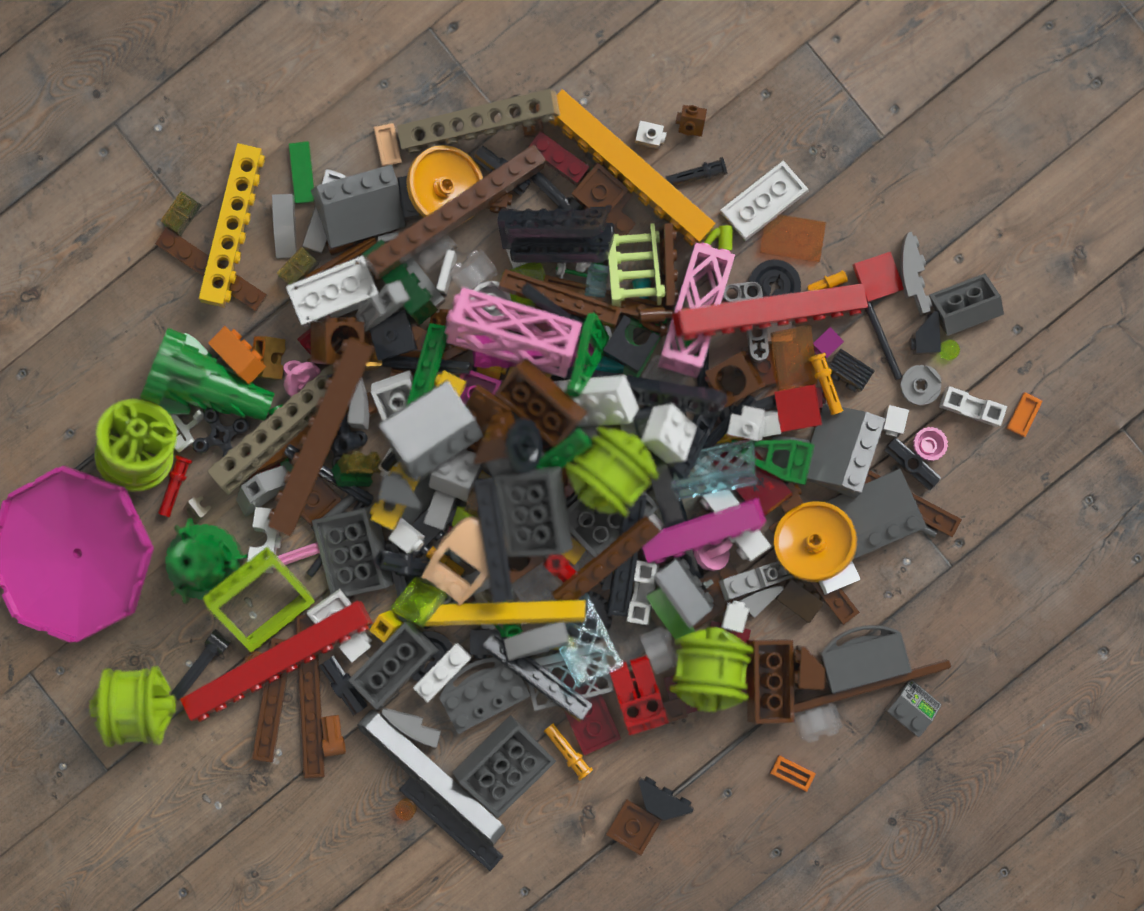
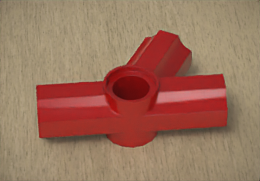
M562 554L551 555L542 564L554 577L557 576L563 583L577 572Z

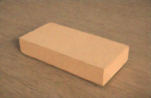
M394 123L374 127L382 167L391 164H401L402 160Z

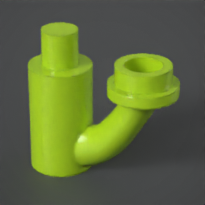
M722 225L715 228L704 241V243L711 245L718 237V250L726 249L732 251L733 226Z

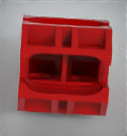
M648 655L630 660L635 676L633 678L630 676L626 661L608 667L629 736L669 723ZM633 681H636L640 693L639 696H636V692L632 683ZM651 700L658 703V708L655 711L647 709V703ZM634 706L638 708L639 713L636 717H629L627 715L629 707Z

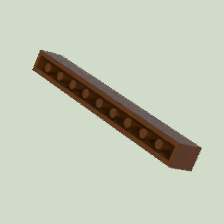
M533 144L366 256V265L377 280H379L544 169L546 160Z
M353 337L349 341H344L340 350L344 352L341 360H336L332 369L335 371L332 379L328 378L324 387L327 392L324 397L319 398L316 408L319 409L317 415H312L308 423L310 431L308 435H303L299 444L303 446L300 454L296 452L292 460L293 470L292 472L288 471L283 482L286 483L283 491L280 490L275 499L278 502L276 509L272 508L267 517V520L270 521L268 527L288 536L294 533L375 348L374 346Z

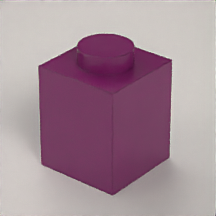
M830 327L811 344L813 347L811 351L814 355L825 352L826 359L844 341Z

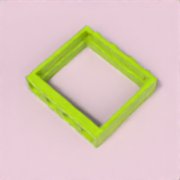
M268 546L203 597L207 608L250 652L259 648L266 640L277 634L281 628L292 622L296 616L315 602L308 589ZM273 565L300 595L246 637L219 607Z

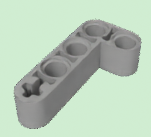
M746 282L726 286L722 298L725 303L763 298L761 286L758 283ZM750 287L755 288L757 296H748L747 289ZM728 290H735L737 298L729 299L726 292ZM761 329V337H754L751 330L746 331L749 356L754 362H763L769 354L766 329ZM763 340V343L759 344L760 351H764L760 358L758 354H754L757 350V343L752 344V342Z

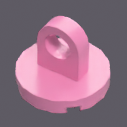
M288 361L285 363L284 376L286 378L284 389L290 397L297 394L309 381H312L320 374L321 370L319 367L311 362Z
M728 537L723 538L724 541L712 545L710 542L704 544V548L693 551L697 563L703 569L717 571L726 566L729 561V549L733 546Z

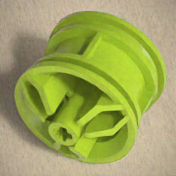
M142 399L124 400L114 404L105 411L97 426V444L94 454L95 464L100 475L106 481L123 486L126 491L130 492L145 491L159 485L168 476L173 464V451L176 445L177 431L171 416L159 405ZM119 434L122 438H118L115 435ZM150 452V453H153V454H155V455H157V456H155V457L153 458V457H152L151 455H149L148 453Z
M598 426L596 432L599 438L592 436V446L573 459L577 465L567 463L565 468L574 490L580 495L578 498L592 510L596 507V510L600 512L619 513L626 517L629 513L625 509V505L631 508L634 505V501L651 484L648 478L657 480L659 475L646 448L643 450L646 445L639 438L623 431L606 430Z
M706 628V630H698L675 639V645L680 646L682 649L676 650V655L678 656L676 675L673 676V682L678 684L670 686V692L676 693L681 700L692 707L696 706L699 711L704 712L724 710L748 700V695L742 694L741 691L747 690L745 676L750 658L745 655L753 653L752 647L747 646L742 640L731 633H726L724 629Z
M153 666L151 670L142 669L141 671L115 670L113 672L111 668L103 670L100 686L90 700L91 718H97L95 726L103 738L106 747H113L115 743L123 745L125 742L151 743L152 741L154 745L162 744L165 730L176 712V700L174 695H169L171 688L162 675L159 666Z

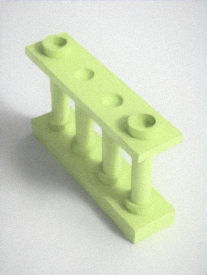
M654 223L650 224V233L622 236L614 234L613 244L608 256L612 305L621 308V300H624V298L656 296L657 305H661V298L665 297V286L660 285L656 244L660 243L659 231H655ZM651 241L652 251L623 254L616 252V246H619V244ZM653 259L654 269L626 272L618 270L617 264H621V262ZM655 277L656 288L630 290L619 288V282H623V280Z

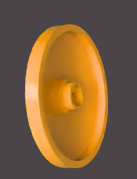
M439 145L428 148L414 159L407 174V191L415 209L421 216L426 217L483 179V176L475 161L464 151L452 146Z
M806 502L792 508L780 520L774 535V548L781 565L791 575L805 581H824L839 575L851 563L857 547L855 528L848 515L837 506L826 502Z

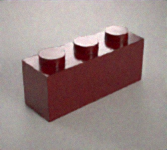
M541 131L529 145L530 147L534 144L546 160L545 164L577 187L589 172L588 165Z

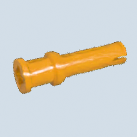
M824 352L812 356L808 360L812 362L815 371L814 377L819 379L831 412L830 414L834 415L842 412L843 409L830 376L832 370L828 367L825 359L826 353Z
M554 723L544 730V733L547 734L567 760V766L571 767L578 775L577 779L579 781L593 771V768H589L582 759V754L575 752Z

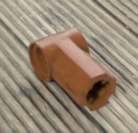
M339 715L321 717L324 735L322 740L324 756L346 754Z

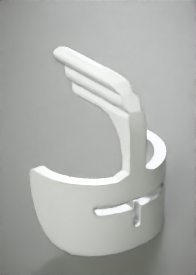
M199 410L193 415L194 420L187 425L177 415L169 414L186 438L185 441L181 434L177 436L175 445L177 452H181L194 442L190 429L204 419V413Z

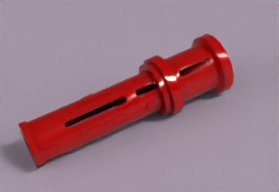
M175 455L176 461L173 470L169 472V484L158 514L166 517L171 516L180 486L187 479L186 473L189 464L193 462L179 455Z

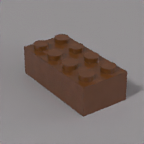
M527 358L514 368L494 393L522 419H529L534 422L540 431V435L553 447L567 438L588 413Z
M746 640V645L753 648L752 654H746V657L750 658V663L747 664V722L755 724L793 723V640Z

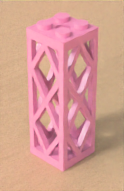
M696 243L674 312L682 308L685 295L689 308L701 307L702 305L708 306L713 303L714 305L721 304L735 254H731L726 249L718 250L712 248L707 243ZM712 271L715 272L718 286H716ZM707 274L712 291L700 300L695 283ZM690 287L695 301V305L693 304L692 297L690 294ZM672 320L658 367L697 379L710 337L704 338L703 335H697L698 339L686 349L682 338H677L679 352Z
M462 288L460 295L456 294L453 310L450 311L447 320L448 324L445 334H448L447 343L517 364L527 358L541 371L566 378L582 323L467 288ZM495 306L504 316H491L481 308ZM515 311H518V312H521V313H525V314H528V315H519V314L516 313ZM466 317H469V318H471L474 322L467 321V320H465V319H466ZM546 321L555 331L543 332L533 323ZM505 328L515 332L522 333L526 337H521L511 333H507L503 329ZM485 334L495 342L482 344L474 335ZM554 344L565 346V350L557 348ZM525 350H537L547 358L534 360ZM502 351H510L512 354H508Z

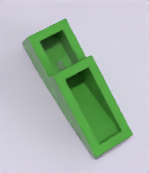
M660 587L646 595L651 606L674 639L696 632L693 626L688 627Z

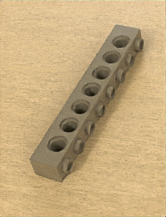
M546 89L397 125L401 149L408 151L409 154L421 152V149L426 147L431 148L443 143L452 145L459 143L458 140L464 138L466 140H474L478 138L477 135L485 134V136L497 134V130H515L518 125H523L524 127L535 125V121L542 120V122L555 120L554 117L560 116L556 91ZM539 104L540 109L534 114L533 107ZM519 108L520 115L514 118V111ZM500 113L501 119L495 123L494 118L496 114ZM478 118H481L482 124L479 127H476V120ZM462 122L463 128L457 132L456 127ZM443 127V134L441 136H438L439 128ZM424 131L425 137L420 141L419 134Z
M332 364L324 368L317 377L309 381L297 394L291 396L287 403L276 409L272 416L266 421L261 422L257 429L245 436L242 442L235 448L230 449L227 455L220 461L215 462L207 471L228 495L308 426L312 415H317L319 410L316 408L320 397H324L327 392L326 389L323 390L326 384V375L335 373L332 370Z

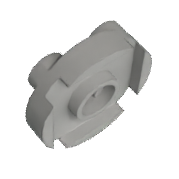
M913 366L902 376L900 382L901 393L912 404L918 406L929 404L936 400L940 394V375L930 366ZM917 380H919L920 382L923 380L925 381L924 391L922 389L918 390L916 388Z

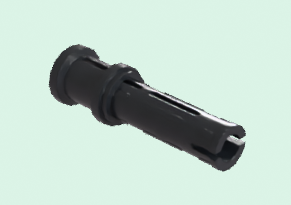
M720 157L719 160L714 162H703L700 167L665 176V179L675 187L702 178L710 180L713 176L727 175L728 173L723 157Z

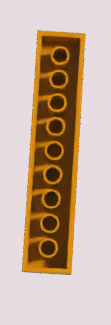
M561 89L557 94L560 116L554 117L555 120L549 122L555 127L557 125L563 129L562 133L571 140L573 138L578 142L577 146L584 153L588 151L592 154V159L595 163L608 168V172L616 179L619 178L624 183L623 185L629 189L630 193L634 191L639 196L638 200L643 205L647 206L649 204L654 209L653 213L661 220L665 218L669 223H673V229H676V233L678 231L685 236L683 239L690 246L696 243L700 244L714 229L716 223L568 93Z

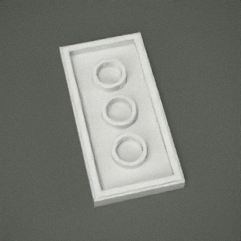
M782 161L723 207L720 212L740 236L747 241L807 194L809 190L787 164Z

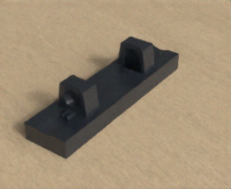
M696 414L693 420H691L697 428L686 460L670 463L668 467L680 480L688 478L719 415L712 417Z

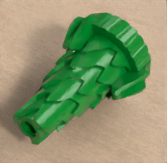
M168 328L140 399L159 405L168 414L189 415L191 411L189 404H192L204 410L208 407L224 414L232 413L241 417L246 415L264 421L275 393L256 386L252 382L250 384L247 383L242 377L235 374L233 369L216 363L217 359L212 358V354L197 339L187 333L183 334Z
M192 518L187 519L186 527L180 528L176 524L174 529L177 535L171 541L170 547L166 552L167 556L165 557L166 572L169 575V580L175 587L170 594L172 596L176 594L181 595L184 604H188L190 598L203 600L206 594L243 566V559L248 558V554L243 555L240 549L241 546L236 541V538L229 534V531L221 529L219 526L211 524L196 525L193 523ZM186 556L192 559V566L190 568L183 566V559Z

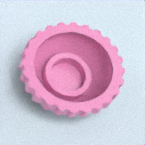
M923 428L914 437V452L923 460H938L947 451V437L938 428Z

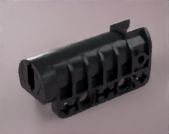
M612 206L586 208V210H577L576 208H571L570 210H562L561 208H556L555 210H547L545 208L540 210L501 209L497 222L502 248L510 249L511 260L516 263L603 262L609 256L615 234V224L606 223Z

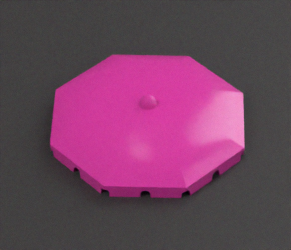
M62 466L38 477L34 482L27 483L7 494L8 497L2 501L0 508V587L4 591L1 595L12 618L15 617L18 623L38 631H47V634L62 640L79 643L135 613L154 547L125 487L73 468Z

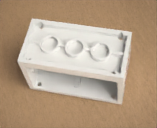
M363 256L286 287L301 325L307 330L310 329V322H317L318 319L328 315L336 318L358 309V303L366 302L371 296L379 294L371 270L366 265V260Z

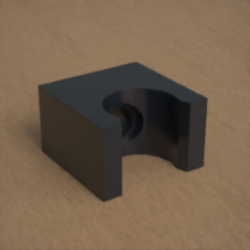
M624 315L603 352L606 356L637 374L659 336L652 333L648 341L641 346L630 344L625 337V329L630 324V318Z

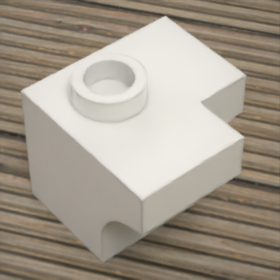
M743 406L742 415L731 414L728 434L753 440H762L766 422L764 420L765 410Z

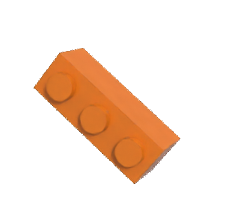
M224 326L208 344L240 377L250 384L267 367L261 361L263 357L255 349L251 351L253 347L245 339L241 341L242 336L234 328L230 331Z

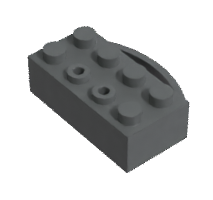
M877 625L854 627L834 637L819 652L831 693L912 672L901 632L889 627ZM869 629L881 631L879 636H861L851 639L841 646L836 645L839 639L856 631Z
M489 657L472 662L459 670L446 684L439 698L457 733L460 734L530 697L531 693L521 677L496 658ZM487 662L495 663V667L473 673L457 687L453 685V682L468 669Z

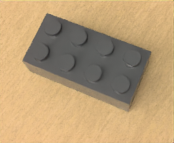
M411 621L405 622L349 681L376 710L380 709L439 650Z

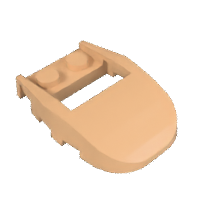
M468 517L461 520L443 537L422 578H426L455 599L459 605L489 578L480 522L477 517ZM447 548L481 572L473 584H470L439 561Z

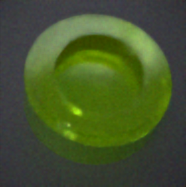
M946 340L941 343V352L939 354L943 359L953 360L959 355L960 347L956 341Z

